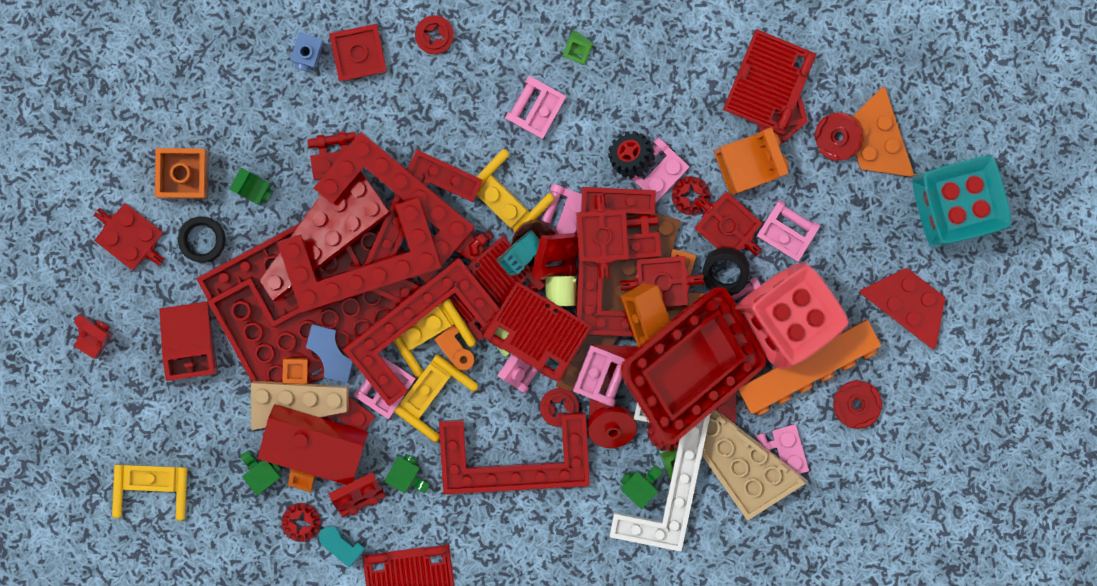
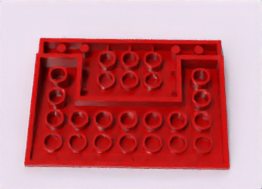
M383 220L315 271L316 279L320 280L363 266ZM301 222L196 278L208 300L209 306L252 382H282L283 358H308L307 384L323 378L324 366L322 360L314 351L306 348L312 323L336 329L335 339L337 346L342 353L347 355L343 351L346 345L399 304L375 292L367 291L300 312L293 289L276 302L273 301L260 280L280 253L277 242L290 238ZM401 245L399 246L396 255L404 253ZM417 276L406 279L422 286ZM319 369H321V371H320L319 374H317V375H312V373H314V372L318 371Z

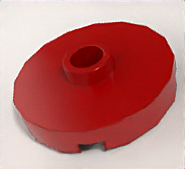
M844 112L831 113L823 117L818 123L814 134L819 152L826 158L835 161L847 160L855 156L861 149L864 140L863 128L859 121L851 114ZM838 132H842L844 135L841 141L837 139Z
M859 380L847 382L839 387L834 395V414L847 427L855 429L869 427L876 422L882 409L881 396L877 389L867 382ZM855 400H859L861 402V407L859 409H855L853 407V402Z
M611 406L612 409L605 410V408H602L595 412L588 421V434L592 442L604 448H618L630 442L636 434L637 424L633 413L626 408Z

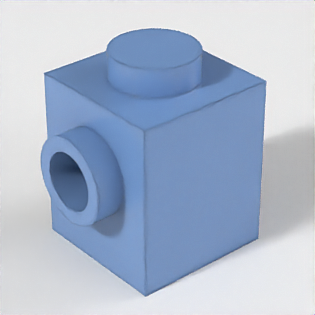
M301 32L298 33L290 59L292 63L296 64L295 68L309 72L310 68L316 70L325 43L323 39ZM305 51H310L308 56H303Z

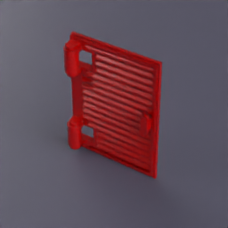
M756 29L723 110L765 128L772 127L773 131L784 135L817 54ZM797 56L805 58L801 69L794 67ZM775 110L783 112L778 123L771 120Z
M504 235L466 266L499 308L517 281L522 284L529 278L532 283L527 287L535 292L537 290L540 291L545 286L541 280L534 279L532 269L528 264L524 266V269L519 274L509 276L496 261L500 255L512 246ZM453 293L448 298L477 341H480L486 330L481 325L477 328L474 324L477 319L457 294Z
M517 281L482 337L501 350H505L535 368L549 379L559 382L593 326ZM498 327L509 333L505 340L495 335ZM549 358L559 363L556 370L545 365Z
M449 544L362 555L366 586H454ZM442 555L443 562H430V557ZM384 563V570L373 571L372 564Z

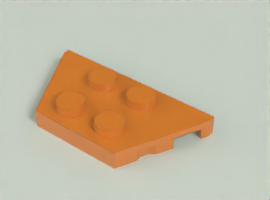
M882 87L853 115L862 126L864 135L862 147L855 155L860 170L906 177L914 176L886 88Z

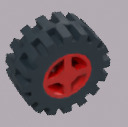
M627 131L624 136L618 135L619 139H614L612 141L613 146H609L608 149L610 151L608 157L612 166L625 178L629 176L632 179L635 175L641 177L642 172L647 173L649 171L648 167L653 166L652 160H655V152L652 145L643 134H638L637 131H633L632 134Z

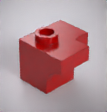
M78 314L73 323L78 327L79 336L73 346L93 359H98L113 336V333L108 331L110 326L100 320H97L95 323L86 316Z

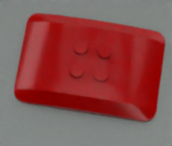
M715 287L693 302L638 347L621 364L620 374L658 438L665 444H674L765 367V353L741 312L735 309L736 304L731 295L723 287Z

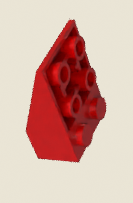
M208 302L159 308L162 359L166 381L219 374Z

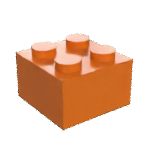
M156 148V198L208 199V150L200 148Z

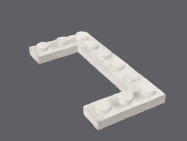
M637 403L634 420L649 422ZM710 414L679 440L663 520L659 521L614 512L609 537L682 551Z

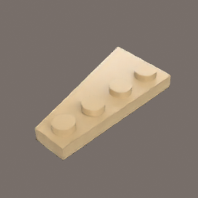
M253 381L251 382V430L266 427L274 404L317 417L347 412L349 410V386Z

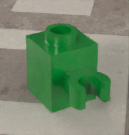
M250 450L240 456L250 469L242 477L257 496L283 477L279 473L282 471L280 465L263 460L259 463Z
M405 454L404 457L398 456L384 480L385 483L404 494L410 485L423 493H426L431 485L416 476L421 467L417 465L418 460L408 454Z
M656 465L644 477L637 470L633 474L629 471L620 480L623 484L620 489L642 510L658 493L651 484L663 472Z

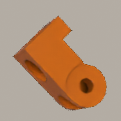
M453 324L434 340L456 368L468 370L473 366L474 355L470 350L464 349L455 335L459 331Z

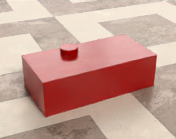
M274 404L267 420L257 459L347 485L355 479L368 432Z

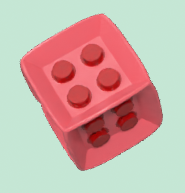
M807 263L793 264L788 269L774 275L748 294L735 307L736 310L741 312L765 353L767 360L780 369L790 368L807 359L838 336L849 324L842 307L816 271Z

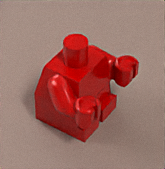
M474 227L456 248V251L473 261L488 248L485 243L494 237L489 231L477 235L474 232L476 229Z

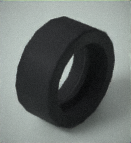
M199 216L189 219L182 225L177 240L179 249L185 257L194 262L206 263L220 256L225 248L226 237L219 223L211 218ZM200 225L211 228L216 236L214 248L205 254L195 253L188 245V234L193 228Z
M731 247L718 248L713 250L706 258L702 274H704L703 280L709 290L715 287H723L731 296L735 295L746 286L750 274L749 262L746 256L739 250ZM719 260H730L736 263L740 268L739 279L733 283L717 281L712 275L713 264Z

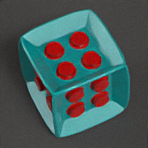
M992 155L949 164L926 173H918L912 177L913 191L921 223L932 249L1011 228L1008 199L999 168Z

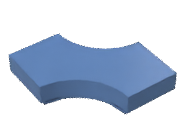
M312 323L306 348L314 351L322 360L324 378L347 383L353 362L338 348L335 339L336 329Z

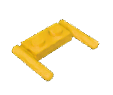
M502 149L476 176L483 180L477 196L516 233L523 224L535 221L550 206L555 197L553 194L548 193L529 212L497 178L492 176L494 171L509 157L508 150Z
M449 298L393 341L417 378L424 371L410 350L451 327L453 324L469 347L476 345L474 336Z
M439 354L433 358L394 411L395 414L434 443L440 440V435L419 418L449 378L452 376L472 392L477 391L479 387L478 383Z
M114 465L112 517L118 519L122 516L123 490L176 492L175 518L177 521H183L186 512L187 467Z

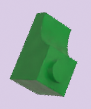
M240 168L229 188L259 206L263 202L267 203L273 194V191L270 189L272 184L243 168Z

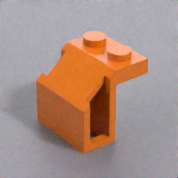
M772 127L753 136L721 146L713 151L728 193L731 196L789 174L787 159L785 156H782L779 148V137L773 132Z

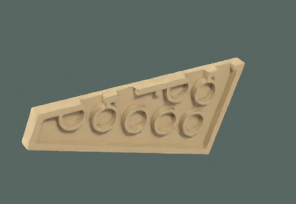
M716 409L710 414L702 457L747 521L808 482V480Z

